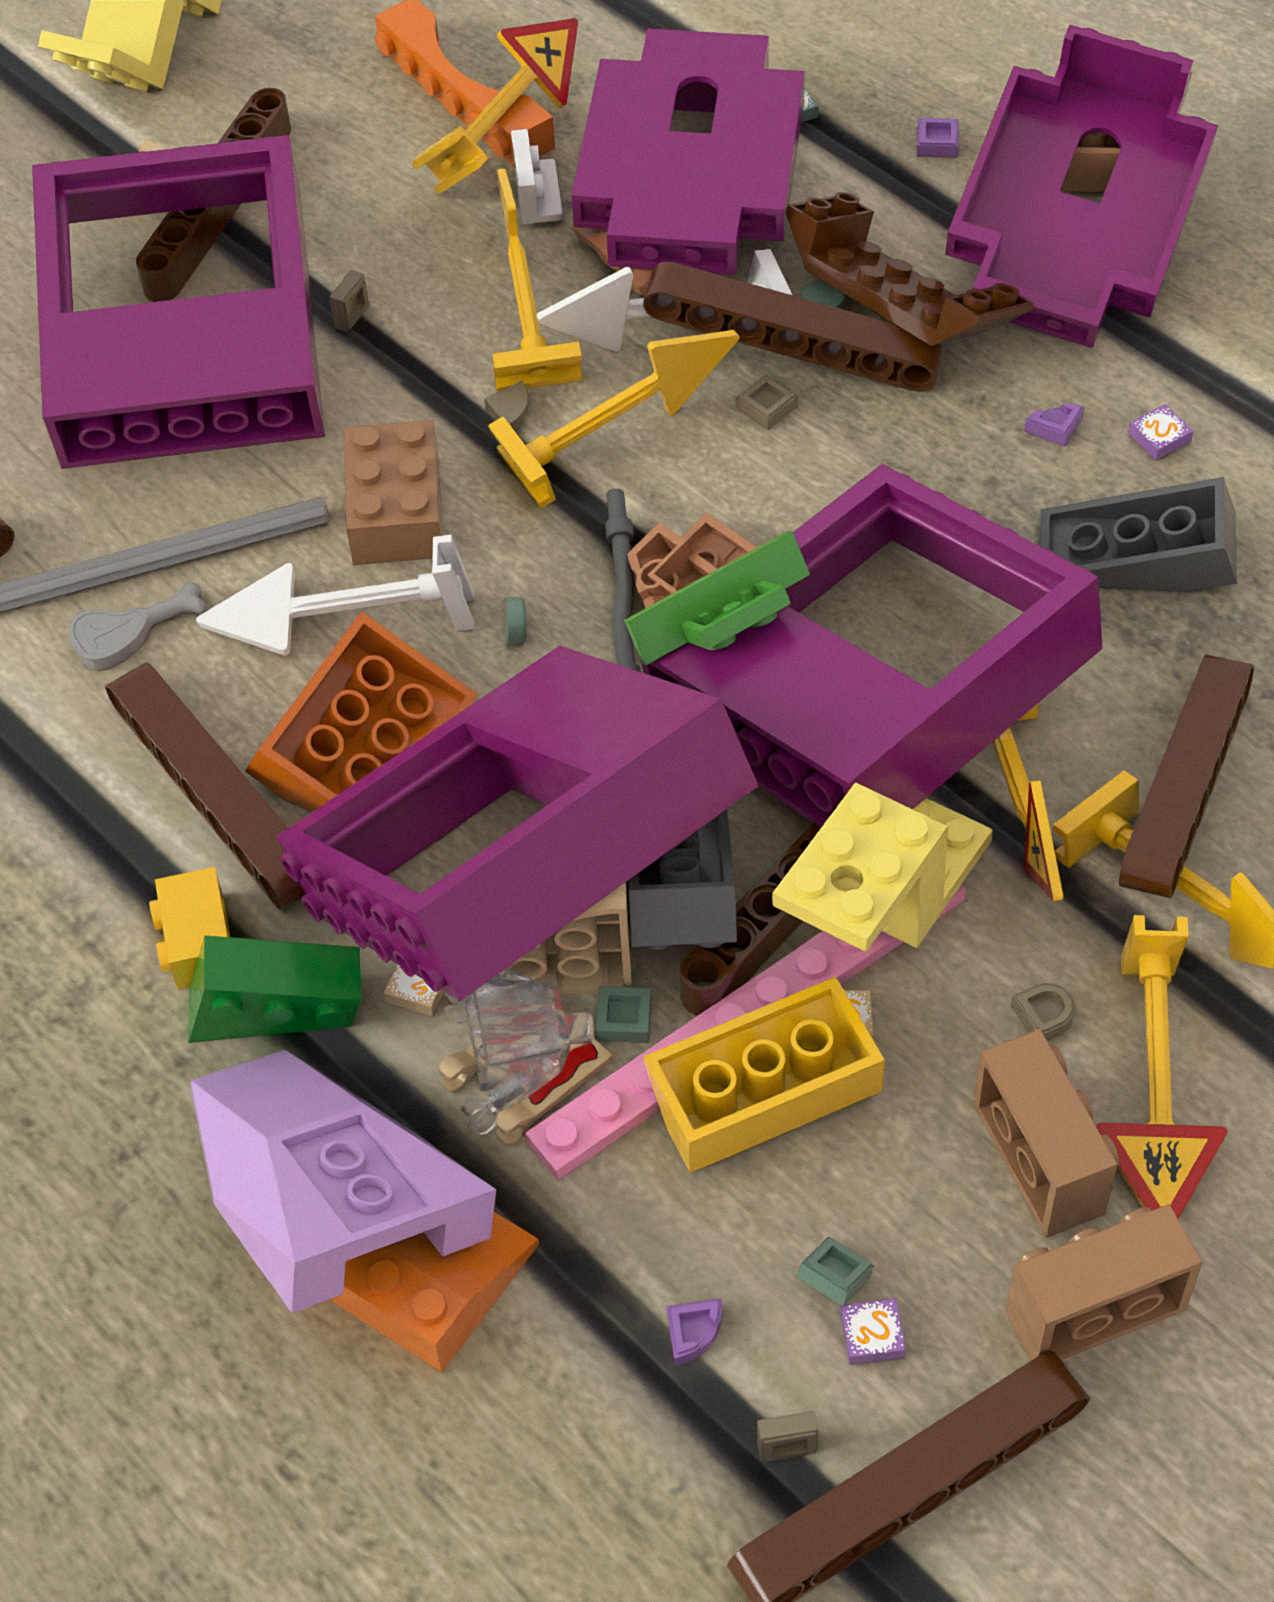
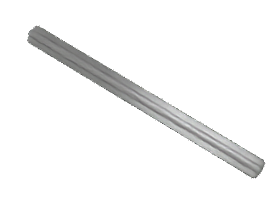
M317 497L0 584V612L322 525L329 521L327 505L323 498Z

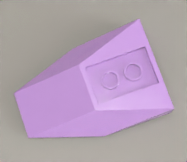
M283 1050L191 1080V1093L213 1204L291 1313L342 1295L344 1290L345 1263L349 1259L423 1232L442 1256L491 1238L496 1189L407 1127L289 1051Z

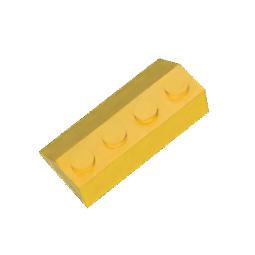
M836 977L643 1056V1062L666 1128L689 1173L878 1094L883 1089L885 1059Z

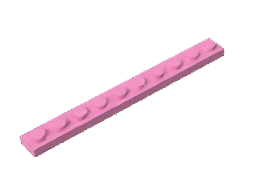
M962 885L938 918L965 900L966 889ZM825 931L820 932L525 1132L526 1143L558 1181L660 1111L643 1062V1056L833 977H836L842 985L898 947L903 941L881 931L867 952Z

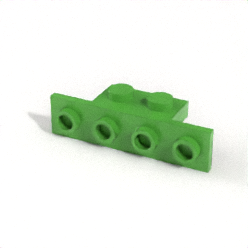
M787 531L624 621L641 661L645 665L688 642L705 649L718 650L733 643L736 640L735 634L744 629L760 627L773 621L777 617V611L791 604L785 588L804 579L810 573L793 532Z

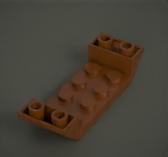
M837 192L835 196L826 198L811 197L805 202L787 205L785 213L806 271L931 346L987 332L1032 311L1034 303L1019 295V290L1012 285L996 283L991 287L979 290L971 289L967 290L966 293L955 295L944 289V284L939 280L924 277L913 271V266L908 262L893 259L881 252L880 246L866 241L874 211L860 204L859 198L853 194Z

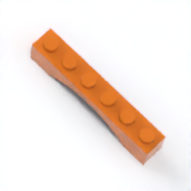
M405 0L375 15L377 28L375 41L381 53L391 57L407 76L411 75L422 85L428 95L436 97L452 116H457L467 126L473 122L500 92V90L489 88L471 80L446 59L439 46L436 15L419 0ZM520 95L482 139L491 146L493 152L499 158H504L514 167L511 131L527 129L530 146L538 145L540 157L555 149L553 116L530 96Z

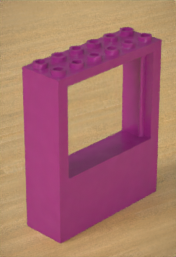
M289 135L32 165L42 418L61 469L325 437L301 192ZM267 200L275 288L73 312L70 223Z
M881 464L793 532L810 575L785 588L791 604L777 611V617L773 621L760 627L744 629L735 634L736 640L724 648L709 650L688 642L648 665L643 664L641 661V665L645 674L720 698L758 783V787L822 828L855 783L913 809L1102 650L1098 577L1089 570L1076 566L1057 556L1051 550L1042 548L1019 536L1013 530L1006 529L983 517L977 511L970 510L956 503L941 492L934 491L916 482L908 475L899 473ZM891 540L1024 612L931 689L926 688L800 614L802 610Z
M558 646L276 836V839L284 852L279 857L280 862L287 874L294 881L300 882L306 893L301 898L302 903L315 921L320 922L323 920L327 922L338 935L344 933L349 935L362 949L366 947L371 948L384 962H395L409 977L417 975L433 991L438 992L442 990L457 1000L462 1001L757 788L758 783L720 698L563 646ZM510 789L547 805L421 894L386 876Z

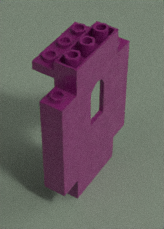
M1069 24L1064 37L1060 64L1055 77L1045 75L1036 69H1024L1013 66L948 230L945 252L947 256L981 266L972 287L973 290L991 287L996 283H1005L1016 287L1019 290V295L1034 303L1031 312L1013 319L1009 323L1093 348L1109 305L1151 318L1212 150L1218 125L1209 123L1200 117H1189L1180 114L1187 95L1194 60L1182 57L1175 52L1160 51L1140 45L1133 40H1122L1101 34L1091 28H1081ZM1095 132L1106 133L1112 136L1120 148V153L1101 203L1060 192L1080 140L1084 136Z
M647 28L641 61L600 59L571 194L574 227L607 230L608 266L654 269L657 264L668 261L714 274L736 275L741 239L784 242L787 224L785 212L787 205L790 203L804 107L805 71L769 69V36L649 28ZM674 110L714 112L711 134L671 131Z

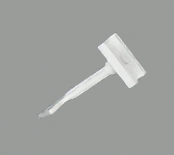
M771 249L755 250L748 283L792 295ZM625 267L542 310L536 315L539 324L614 352L621 349L624 326L627 319L651 316L643 308L644 298L629 300L633 273L630 267Z
M452 534L433 537L432 573L420 574L418 579L294 597L295 570L291 563H287L196 618L200 628L285 656L290 653L292 620L294 618L422 599L423 602L443 600L456 632L473 630L474 620L467 602L475 600V593Z

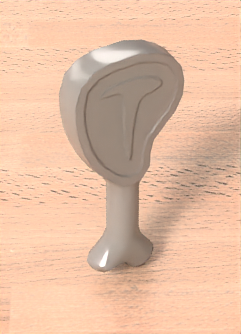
M188 582L184 584L177 595L147 608L133 607L121 612L90 609L81 612L73 618L69 625L72 647L80 661L87 668L96 671L110 669L127 660L141 648L152 626L181 613L203 614L206 604L199 598L202 593L199 584Z

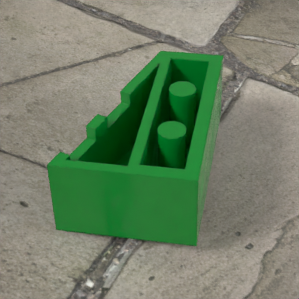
M204 935L189 987L188 1043L351 1027L362 1001L360 947Z

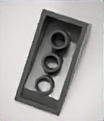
M1224 477L1041 509L1040 547L1047 548L1057 556L1076 566L1089 570L1098 577L1100 588L1195 591L1237 584L1236 512Z
M727 809L629 879L632 947L664 950L672 945L696 944L704 948H713L724 943L737 942L735 881Z

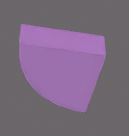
M1064 403L1061 408L1049 409L1043 412V409L1036 410L1026 419L1024 432L1066 446L1083 419L1085 407Z
M722 1299L666 1306L675 1366L682 1365L701 1356L715 1341L722 1323Z

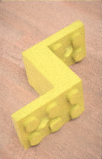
M91 0L82 40L42 30L38 46L53 53L51 60L71 66L70 69L88 74L92 79L112 84L114 80L124 83L125 87L142 92H147L148 86L163 89L181 13L185 12L198 17H203L204 11L218 14L222 0Z
M855 783L772 893L773 906L867 952L881 931L917 948L992 842L993 829L927 798L911 809Z

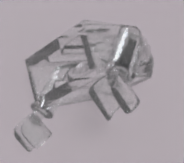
M513 969L503 970L462 1001L444 992V997L451 1005H447L443 1011L451 1022L455 1024L468 1022L480 1091H488V1097L485 1099L479 1095H470L463 1099L461 1103V1111L466 1116H471L477 1111L482 1110L479 1117L467 1124V1127L475 1134L482 1135L493 1129L496 1124V1110L501 1112L505 1109H510L556 1078L563 1070L570 1050V1044L592 1043L594 1024L590 1012L564 1013L558 987L553 983L539 982Z

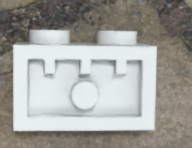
M527 129L512 130L514 168L522 225L562 220L563 211L555 160L539 159L538 145L530 146Z

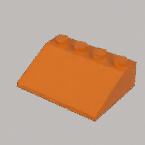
M361 611L263 742L245 772L284 800L313 812L471 706L478 694Z
M496 1212L493 1214L490 1239L445 1256L439 1253L423 1232L347 1260L345 1263L343 1294L329 1300L442 1373L537 1248L539 1239Z

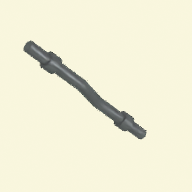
M611 489L606 494L609 519L605 523L607 542L612 545L616 578L612 616L616 664L641 672L640 666L635 664L633 640L624 621L631 617L635 587L634 573L627 556L631 551L630 543L634 539L633 525L631 519L627 517L624 491L621 489Z

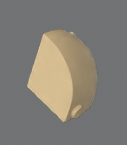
M629 880L478 988L479 998L536 996L540 992H543L545 995L599 993V986L632 987Z

